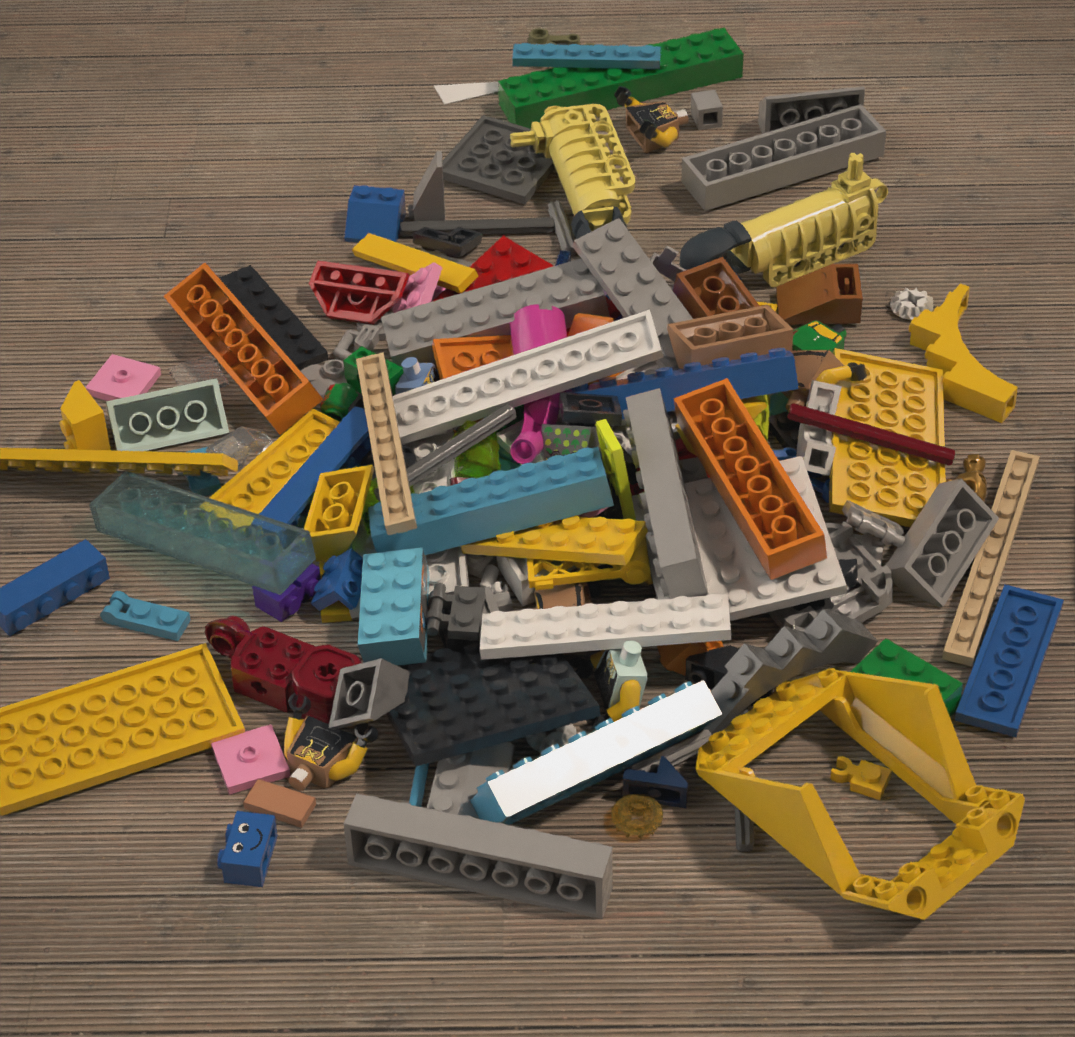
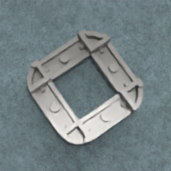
M845 521L842 525L825 523L837 559L848 560L857 558L858 583L855 585L857 589L847 593L832 609L826 610L863 622L891 605L893 601L891 570L887 565L882 567L853 536V527ZM808 606L801 611H797L792 607H787L767 613L781 629L783 626H787L803 632L822 610L815 611L811 606Z

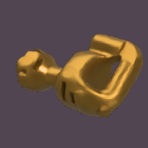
M970 454L963 460L965 473L960 474L955 480L962 479L984 501L987 494V481L982 472L985 469L986 461L979 454Z

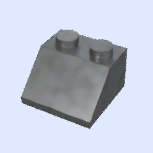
M382 658L341 668L329 728L335 730L375 721L403 703L408 690L407 684L410 672Z

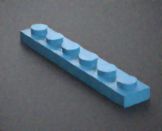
M514 44L512 66L660 69L661 47L651 45Z

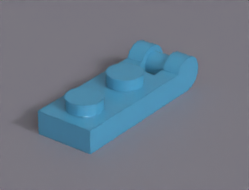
M115 591L110 598V605L105 606L100 614L101 619L108 624L174 641H179L191 621L189 612L130 598L122 591Z

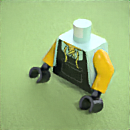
M626 641L621 649L601 650L591 655L589 660L573 657L569 662L571 666L578 668L575 672L583 679L588 678L595 667V679L607 714L586 720L587 724L591 725L590 730L592 732L596 730L595 727L605 720L612 718L615 722L623 718L622 714L635 706L640 708L647 682V672L640 654L642 647L636 641Z

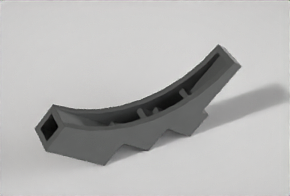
M822 609L803 632L783 626L765 649L744 643L725 665L728 670L727 674L711 691L722 715L706 729L711 734L724 730L735 717L754 701L774 687L807 670L831 663L849 662L859 664L876 645L878 640L860 621Z

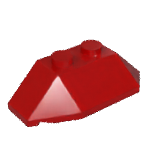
M318 260L310 278L309 286L328 318L374 325L381 316L387 313L401 299L410 275L406 272Z

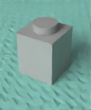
M716 90L691 93V115L698 130L722 127L723 106Z

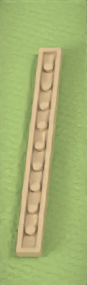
M382 352L358 358L356 362L387 535L416 529L417 523L386 360Z
M1011 450L991 509L999 517V520L975 556L943 650V660L973 667L1038 468L1040 456Z

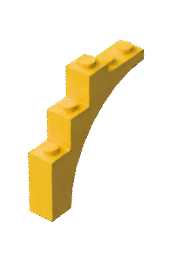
M960 283L953 292L950 291L947 294L945 301L940 307L937 306L933 312L924 309L918 317L912 319L909 325V332L911 333L910 345L926 351L924 358L927 360V367L943 370L941 382L943 383L944 400L1002 424L1015 408L1018 387L997 377L983 367L971 355L962 341L958 323L968 307L970 287Z

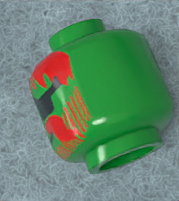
M348 383L330 385L323 396V401L320 403V410L323 414L341 422L348 414V408L357 398L358 393Z

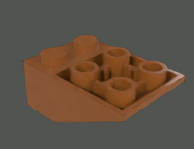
M830 264L776 287L778 315L789 325L808 324L812 321H819L823 324L861 323L863 296L858 264Z

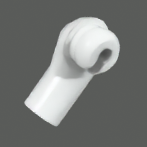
M487 565L483 572L480 587L490 586L493 594L508 591L506 584L502 587L501 581H497L499 569L494 565Z

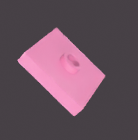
M112 354L85 388L92 397L105 401L144 394L150 390L160 377L161 370L158 366Z
M272 724L211 743L212 751L229 795L252 788L258 779L274 782L290 777V769Z

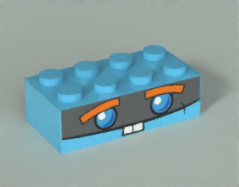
M423 547L363 554L358 648L363 663L381 658L396 666L426 662L427 625L425 617L429 605L430 571Z

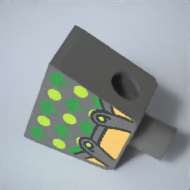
M542 424L544 460H548L555 455L564 456L576 453L582 448L599 447L600 451L596 427Z

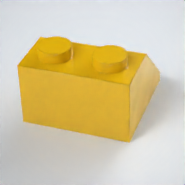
M80 380L75 381L60 408L62 420L59 421V424L67 440L64 442V448L75 450H111L103 410Z

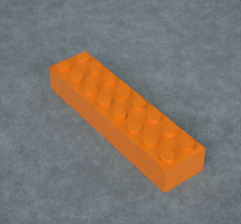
M203 263L163 296L280 435L323 401V398L310 381L206 263Z
M728 378L673 398L677 423L770 580L827 559L824 532Z

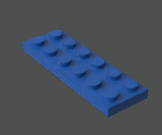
M1004 584L956 710L955 721L1017 737L1061 614L1063 599Z

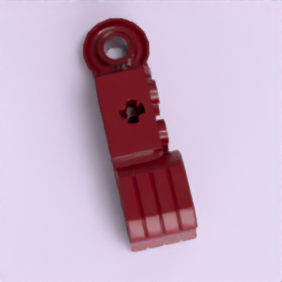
M234 615L213 620L205 626V636L215 651L231 658L234 692L286 713L291 709L288 702L292 694L296 693L298 695L297 708L303 705L304 697L306 696L311 702V708L307 713L303 714V719L310 716L329 724L340 669L361 664L357 655L332 645L314 646L265 626L250 631L247 623Z

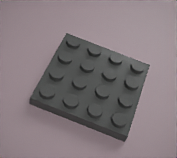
M482 115L444 158L443 177L448 182L526 204L553 172L555 166L552 158H545L544 153L536 154L533 145L511 147L510 134L531 131L530 128Z

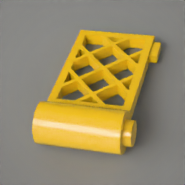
M646 536L627 565L609 564L613 568L599 569L597 568L600 565L599 563L564 561L557 567L551 564L554 560L527 558L529 588H535L536 590L553 589L555 585L622 578L629 584H639L646 581L650 576ZM573 565L580 568L578 572H567ZM542 569L551 572L546 576L535 577Z

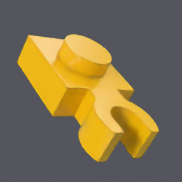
M838 756L836 767L843 770L832 768L830 779L836 783L849 782L850 791L880 800L891 778L892 769L862 759L857 766L850 759Z

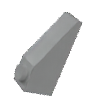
M442 151L436 152L413 194V204L408 205L409 220H446Z

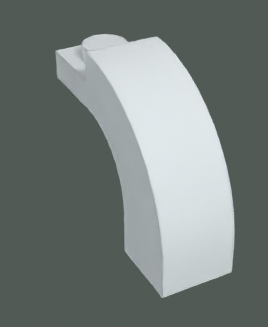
M812 380L806 407L835 415L841 386ZM800 423L797 457L802 456L807 471L829 476L836 447L832 445V432Z

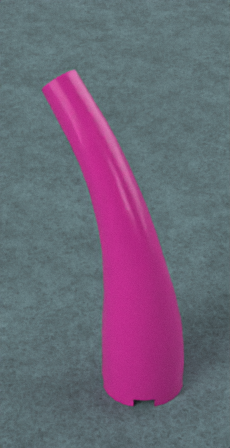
M539 304L529 305L515 312V319L513 322H510L513 355L566 338L567 331L563 312L555 306L551 307L552 310L539 309ZM560 392L524 404L522 431L510 448L511 456L517 463L525 464L532 462L544 449L542 424L556 425L560 410Z

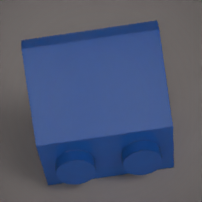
M354 185L348 201L345 242L359 243L368 233L397 242L400 234V224L404 222L406 216L405 191L394 188Z

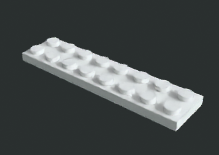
M712 593L696 597L679 596L673 599L659 600L651 598L634 602L617 601L597 605L589 603L582 606H555L553 608L535 610L527 608L521 611H494L482 614L481 660L621 649L628 640L638 642L641 647L731 640L728 594L719 595Z

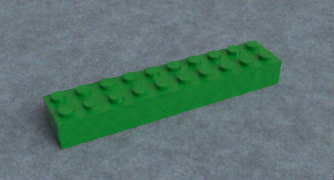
M716 28L699 34L695 33L682 38L669 39L665 42L648 44L661 47L660 69L554 67L499 80V106L510 123L531 129L532 122H541V117L544 116L545 110L551 106L571 107L599 104L604 106L606 110L622 107L618 105L617 98L614 97L619 86L627 88L631 92L630 97L643 102L743 78L744 53L725 28Z

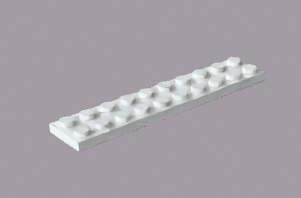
M650 310L394 395L393 402L401 444L404 445L487 417L506 404L514 408L664 358Z

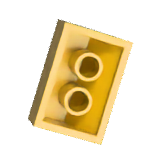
M373 465L320 473L301 536L302 541L316 562L328 560L332 556L337 557L348 550L358 531L375 470Z

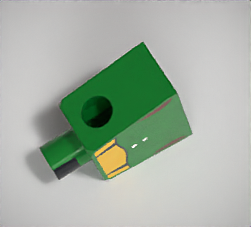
M812 321L793 331L792 351L830 350L833 354L835 348L844 350V338H846L847 332L840 324L829 328L819 321Z

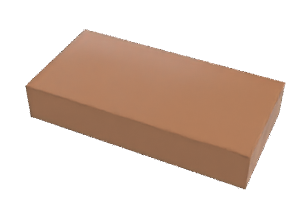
M258 779L243 801L246 810L260 814L275 815L276 820L302 828L316 806V797Z

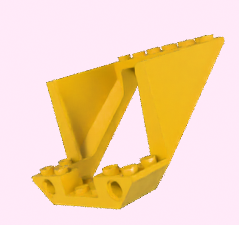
M834 668L778 685L774 693L767 698L758 700L747 713L735 717L731 721L732 724L724 730L712 734L709 737V741L698 750L697 774L844 899L923 920L928 918L1014 846L1025 801L1023 794L976 785L937 685L840 671ZM819 710L954 822L956 829L942 843L933 846L930 852L921 860L901 866L899 872H897L898 875L891 881L860 874L813 784L805 783L799 787L756 778L754 772L744 766Z

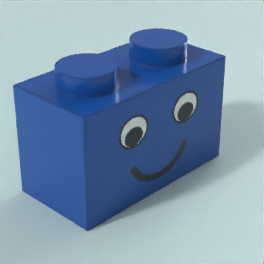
M236 811L233 824L229 823L227 825L225 835L226 847L225 849H220L218 854L217 866L218 869H222L224 883L263 887L278 837L275 815Z

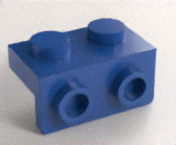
M352 548L337 557H330L324 564L323 570L325 571L321 580L314 588L316 593L311 604L321 611L339 600L350 610L356 608L361 597L363 558Z

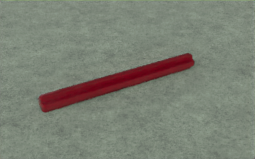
M792 403L788 410L787 418L789 420L933 462L951 466L955 458L954 449L795 403Z

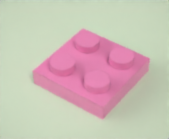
M433 262L410 275L402 297L393 306L392 311L395 313L431 302L443 267Z

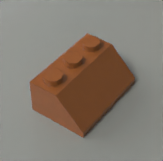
M723 257L676 274L673 292L693 319L760 306Z

